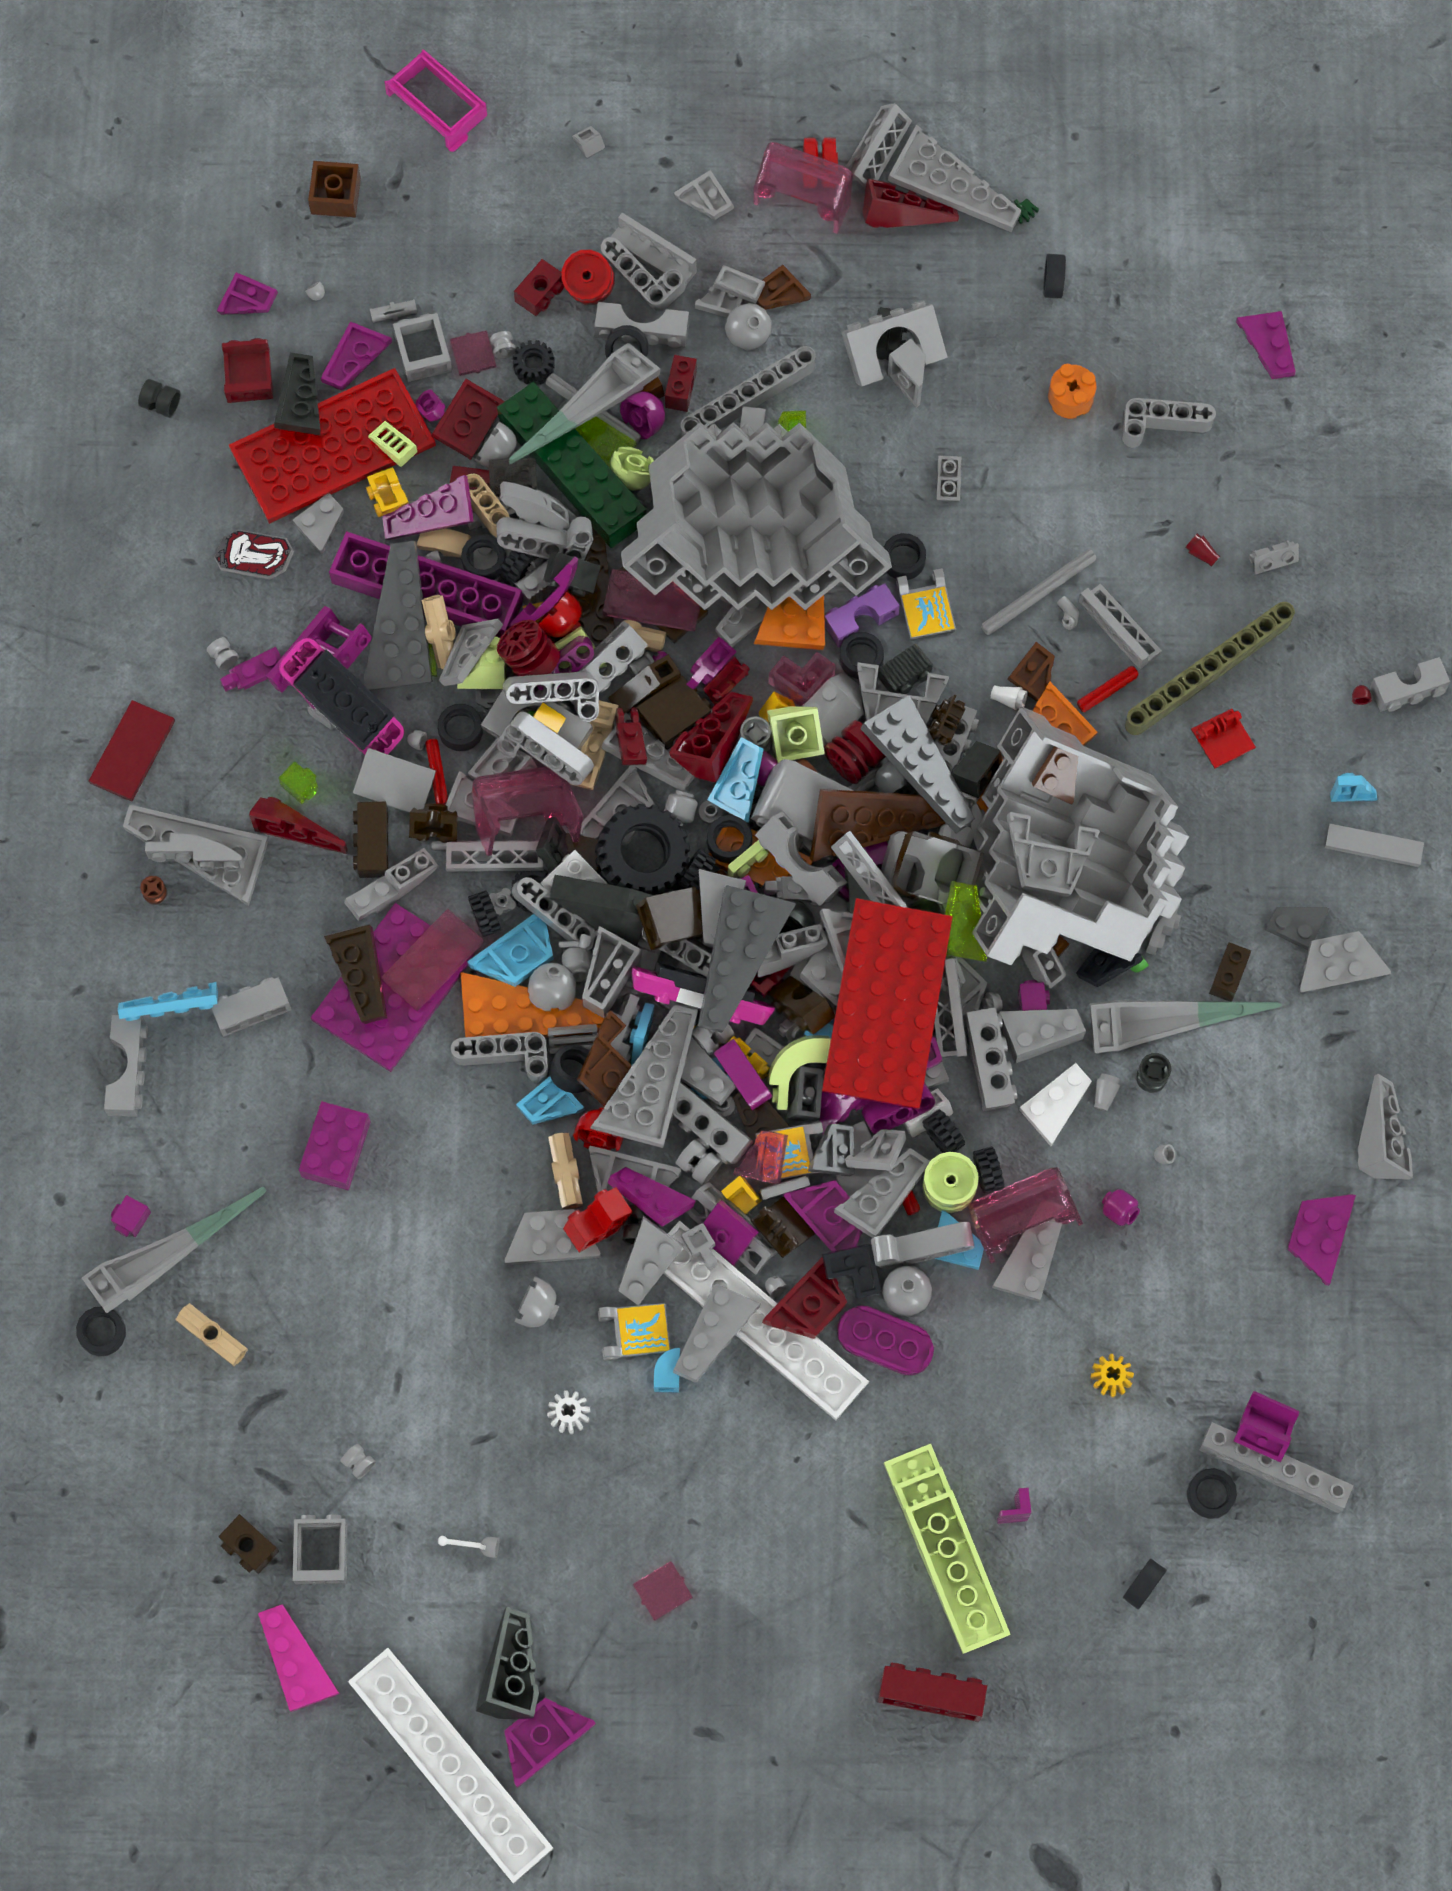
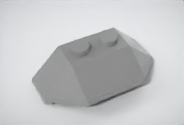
M844 672L828 679L802 706L818 708L823 746L829 742L832 743V739L836 736L842 738L841 731L852 721H859L863 717L860 685Z

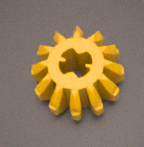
M1114 1354L1109 1355L1108 1361L1105 1357L1101 1356L1099 1358L1100 1364L1094 1363L1092 1368L1096 1372L1091 1373L1090 1377L1093 1380H1098L1093 1385L1095 1389L1100 1386L1103 1387L1101 1395H1105L1107 1390H1110L1111 1397L1116 1396V1390L1119 1394L1123 1395L1126 1392L1124 1387H1131L1132 1383L1128 1379L1133 1378L1134 1373L1127 1371L1131 1367L1130 1363L1121 1364L1124 1359L1123 1356H1120L1117 1361H1114ZM1109 1371L1111 1374H1117L1116 1379L1113 1377L1109 1379L1107 1377Z

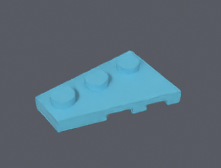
M741 737L707 800L734 816L749 822L764 749Z

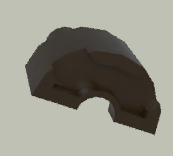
M425 804V808L419 810L415 807L412 808L409 820V838L427 841L429 837H437L442 843L457 842V811L450 812L448 811V806L442 804Z

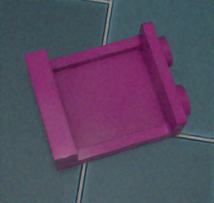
M1253 1391L1244 1409L1234 1442L1281 1462L1292 1438L1290 1436L1299 1416V1411Z

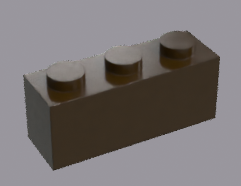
M386 801L357 802V810L353 811V823L357 825V833H353V846L357 847V856H353V868L358 870L360 878L382 877L385 875V871L388 870Z

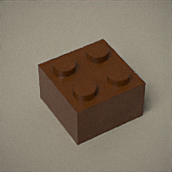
M313 161L308 198L312 215L356 218L361 181L359 164Z

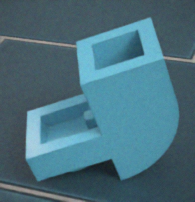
M680 1348L666 1351L657 1360L654 1369V1392L679 1393L680 1376L674 1374L673 1370L680 1357Z

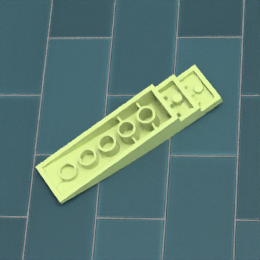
M928 1444L884 1462L900 1506L962 1653H967L1011 1635L957 1500L950 1489L942 1467L939 1465L932 1445Z

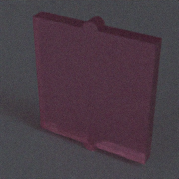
M487 330L473 334L466 333L465 336L450 339L460 376L474 372L479 374L482 370L496 367Z
M672 1561L633 1584L642 1599L641 1604L646 1606L654 1621L693 1598L684 1583V1577H680Z

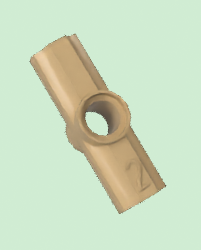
M434 595L421 600L427 621L425 636L428 643L433 646L437 667L444 669L454 646L455 627L453 622L448 620L443 596Z
M569 1133L554 1134L548 1138L553 1159L551 1164L555 1184L558 1185L562 1210L576 1209L583 1206L578 1182L580 1180L576 1158L573 1157L571 1138Z
M189 1303L179 1312L176 1321L231 1365L235 1366L244 1358L248 1349L224 1331L218 1323L210 1320ZM217 1330L218 1335L215 1339H206L208 1331Z

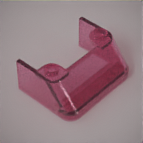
M770 142L765 149L755 181L754 205L758 206L761 197L765 199L775 196L776 192L818 206L817 211L821 218L826 221H834L833 233L838 234L851 204L853 175L848 168L776 142Z
M548 767L485 775L474 779L472 798L476 831L487 856L492 855L494 839L500 831L499 821L543 815L546 821L548 818L556 817L561 826H567L573 842H579L583 821L582 811L569 782Z
M1058 1167L1044 1170L1007 1186L1003 1190L979 1198L968 1206L975 1230L990 1263L995 1262L993 1253L1003 1252L1007 1248L1010 1237L1054 1219L1057 1223L1068 1224L1076 1219L1078 1226L1083 1224Z

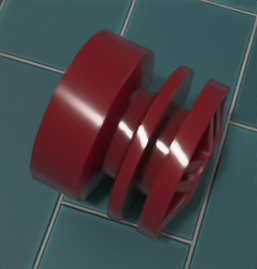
M530 619L522 620L512 625L500 637L497 644L499 656L511 667L516 676L551 674L560 660V651L557 646L547 637L538 623Z
M857 720L849 723L841 731L842 738L836 736L832 739V743L829 742L823 746L824 754L829 763L844 779L852 784H857L861 781L862 777L868 774V767L875 768L881 763V760L886 758L860 729L863 724Z

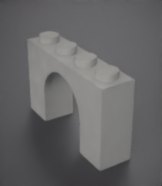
M924 300L911 304L912 308L906 310L897 308L890 311L891 315L885 317L876 315L870 317L867 323H852L847 325L846 330L841 331L856 384L864 386L883 379L877 359L876 347L881 335L893 327H904L912 334L915 344H920L926 353V365L948 358L933 304L925 303Z
M514 687V691L512 692V694H515L516 690L519 688ZM502 690L483 720L481 727L487 733L500 739L505 728L519 712L537 711L542 702L513 704L509 702ZM543 702L566 717L557 734L578 750H581L593 731L590 722L583 721L579 716L569 712L571 709L562 702H558V704Z

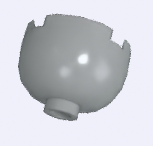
M751 303L739 305L731 311L725 324L726 335L732 345L747 351L757 349L763 345L769 338L772 329L771 318L767 311L761 306Z
M498 422L475 458V461L491 469L501 468L506 462L509 463L510 457L516 453L514 449L517 444L512 430Z
M559 963L541 965L530 976L528 983L529 999L536 1007L545 1011H551V1008H559L560 1011L571 1006L576 995V980L572 972L566 966Z
M905 1265L897 1267L888 1274L883 1284L882 1295L887 1307L892 1312L900 1316L910 1317L926 1309L931 1300L932 1286L930 1279L924 1271L915 1266Z
M534 1276L532 1281L536 1282L534 1287L529 1285L518 1309V1312L522 1314L521 1318L515 1317L514 1319L515 1323L529 1328H538L544 1325L549 1318L553 1320L559 1308L555 1304L557 1297L555 1289L548 1282Z

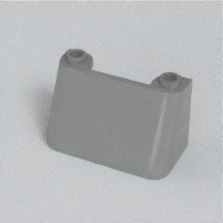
M783 759L771 769L751 819L756 821L758 826L763 827L772 816L783 811L799 829L797 835L812 841L820 789L854 790L795 761ZM829 855L823 858L828 860H836L838 859V856Z

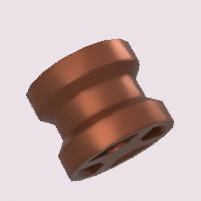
M148 876L142 881L140 889L148 903L159 904L165 900L167 890L161 878Z

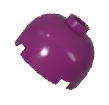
M644 391L637 392L620 404V413L624 423L627 424L629 422L634 428L633 430L641 435L640 439L646 440L662 428L665 421L664 405L653 394Z

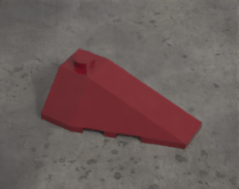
M867 179L863 216L865 223L871 227L891 228L956 222L959 220L958 211L952 207L930 198L923 200L916 195V192L911 190L907 194L895 190L896 185Z
M730 692L712 708V712L706 718L697 720L695 722L696 726L689 732L684 731L678 737L669 752L670 756L695 778L716 783L731 756L740 734L741 725L745 721L753 702V697Z
M260 797L250 810L249 816L255 832L347 854L348 849L345 841L275 797H268L267 799Z

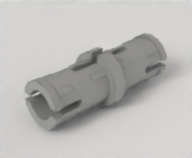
M414 299L396 304L390 302V305L370 309L373 323L392 318L394 321L398 320V317L417 314Z

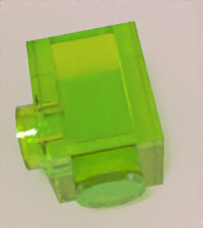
M295 761L278 778L281 787L301 804L306 799L310 800L317 792L316 775L307 767L303 769Z

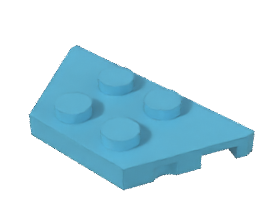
M535 914L531 915L467 961L468 966L471 969L516 987L530 977L535 969L554 959L547 924Z

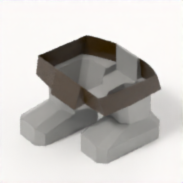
M947 823L941 825L939 834L929 832L928 835L915 831L910 833L897 831L890 836L881 872L900 897L910 899L922 897L935 901L938 904L963 903L971 901L984 853L970 848L974 834L968 826L958 833H955Z

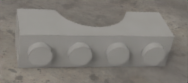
M598 302L595 319V337L607 340L608 335L615 328L622 325H631L639 328L645 334L648 345L663 344L673 348L686 347L689 312L666 309L659 319L650 323H638L625 315L621 304ZM623 335L618 338V340H623L627 343L638 342L635 337L630 335Z
M782 811L772 816L755 836L759 839L760 845L772 853L778 865L785 868L792 875V880L797 885L803 887L808 893L810 900L821 906L829 902L848 882L832 865L814 867L807 864L801 858L796 847V836L799 829Z
M112 1015L110 1039L114 1046L122 1049L127 1054L128 1063L122 1077L116 1082L106 1085L104 1110L108 1116L137 1117L138 1109H142L143 1098L142 1094H139L140 1085H144V1071H141L142 1062L146 1061V1047H143V1040L148 1037V1024H145L142 1016L137 1020L126 1021L125 1018L119 1019V1015Z

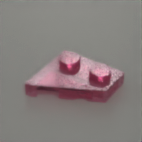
M767 1130L761 1131L755 1140L754 1146L749 1148L745 1154V1159L734 1170L733 1175L780 1184L788 1135Z

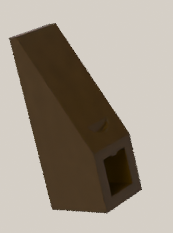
M668 654L644 668L609 696L608 700L610 703L618 705V708H622L624 715L628 714L631 708H637L681 677V673Z

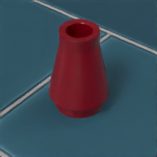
M1198 533L1185 547L1189 550V554L1211 567L1220 558V555L1217 554L1204 535L1201 537Z

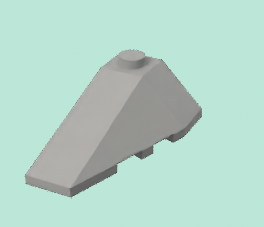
M1380 1074L1374 1075L1358 1146V1166L1361 1171L1373 1178L1409 1180L1413 1178L1412 1156L1410 1148L1405 1149L1402 1136L1406 1132L1404 1126L1400 1125L1397 1118V1113L1400 1112L1394 1085L1393 1082Z

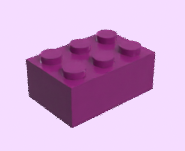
M321 1101L299 1167L301 1177L349 1191L371 1123L369 1115Z

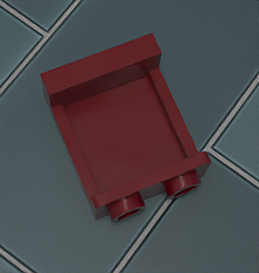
M254 338L250 341L231 340L227 343H222L225 371L224 391L227 403L273 399L271 357L268 340Z

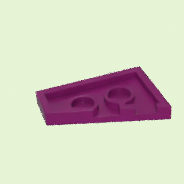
M1282 311L1237 317L1236 323L1245 332L1246 339L1255 348L1259 355L1258 358L1271 379L1295 376L1296 371Z
M350 322L321 377V382L344 390L392 343V338Z
M627 1167L612 1174L608 1180V1184L611 1187H616L621 1195L660 1226L666 1225L692 1209L696 1201Z

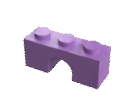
M885 583L879 587L875 585L859 598L855 596L849 599L846 605L830 609L824 616L825 628L839 648L844 639L853 633L859 632V626L855 622L857 617L869 615L879 626L898 616L900 605Z

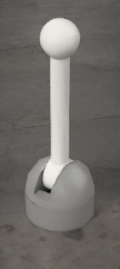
M440 1536L438 1544L440 1546L451 1544L480 1548L483 1555L497 1558L500 1539L498 1537H486L481 1543L452 1540L447 1539L445 1536Z

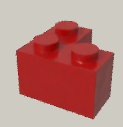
M616 1187L609 1191L607 1189L601 1190L594 1196L595 1200L588 1205L586 1210L582 1212L576 1210L567 1217L568 1221L563 1229L579 1253L618 1233L632 1213L631 1208Z

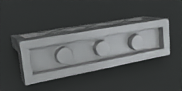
M895 103L880 107L841 174V177L846 182L856 180L866 189L867 180L862 175L867 168H870V179L878 180L912 122ZM898 116L903 121L900 129L896 130L895 118ZM887 133H890L891 136L889 147H885L884 137ZM876 151H880L881 161L875 165L874 154Z
M621 213L618 217L619 227L611 237L618 239L638 261L660 275H663L670 269H676L681 272L686 285L697 273V262L694 257L624 213ZM677 278L671 280V282L675 283L676 285H678L680 279Z
M1101 584L1091 591L1087 588L1081 592L1078 603L1139 670L1161 654L1162 650ZM1100 593L1106 599L1105 606L1095 596L1096 594ZM1110 611L1119 613V615L1121 616V623L1110 613ZM1125 628L1133 629L1136 632V639ZM1141 645L1149 646L1153 652L1149 655Z
M851 831L847 832L831 846L832 850L871 901L908 908Z
M539 841L447 842L446 871H543V861L536 852ZM535 860H538V863H527V862H526V861H535ZM452 861H464L462 864H452ZM477 861H488V862H487L486 864H479ZM501 861H512V862H511V863L503 864Z
M948 957L945 959L947 975L942 980L941 986L949 990L950 999L945 1005L938 1000V1004L943 1008L938 1012L937 1005L934 1022L937 1044L942 1057L957 1055V1057L967 1056L968 1045L956 957ZM944 1010L952 1014L953 1024L949 1029L940 1023L939 1017ZM941 1028L944 1031H946V1033L943 1036L941 1034ZM947 1034L955 1038L957 1050H943L942 1041Z
M710 1182L698 1188L692 1196V1199L696 1200L695 1203L698 1200L705 1208V1214H699L694 1208L686 1212L698 1224L704 1223L716 1204L722 1200L758 1231L751 1223V1219L730 1200L726 1199ZM759 1232L739 1260L757 1275L768 1260L777 1254V1251ZM749 1251H755L762 1257L758 1265L750 1259Z

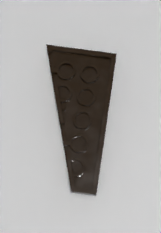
M592 528L593 542L584 561L600 565L594 593L585 594V597L572 595L579 601L582 608V615L578 622L594 646L597 647L615 630L606 543ZM552 636L550 637L553 643H556L557 641L563 638H555Z

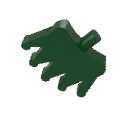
M1018 199L1014 200L1015 205L1021 209V215L1018 219L1020 224L1023 223L1022 217L1026 222H1029L1030 218L1028 215L1034 218L1035 213H1033V210L1036 213L1039 211V208L1032 204L1029 199H1025L1021 203Z

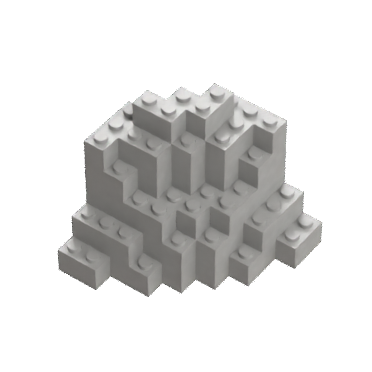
M701 422L698 423L649 465L654 508L637 522L638 538L621 551L623 567L654 595L658 594L673 581L704 610L721 596L727 599L737 610L755 596L771 610L788 596L806 610L839 582H842L857 596L892 567L889 552L873 538L870 523L854 508L845 466L800 423L789 432L780 424L773 429L767 422L756 432L747 423L740 429L733 422L723 431L714 423L709 428H706Z
M1021 706L997 746L1005 758L981 797L989 808L977 827L984 837V841L978 851L984 853L972 896L984 913L972 934L988 957L1011 966L1014 960L1021 954L1023 945L1048 954L1057 943L1060 934L1131 962L1134 955L1139 952L1145 937L1151 932L1158 916L1161 915L1170 919L1179 908L1182 900L1174 886L1183 876L1186 867L1177 856L1181 849L1185 847L1189 835L1180 825L1170 822L1176 814L1178 805L1153 775L1084 747L1075 735L1053 727L1045 716ZM1054 746L1079 756L1075 797L1072 805L1033 787L1031 784ZM1009 812L1031 816L1030 841L1074 849L1075 833L1078 826L1100 830L1073 892L1069 897L1021 887L1007 822V814Z

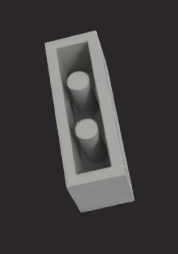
M279 977L264 979L260 982V985L252 988L250 986L241 988L237 991V994L229 997L227 995L218 997V1004L212 1007L223 1037L291 1010Z

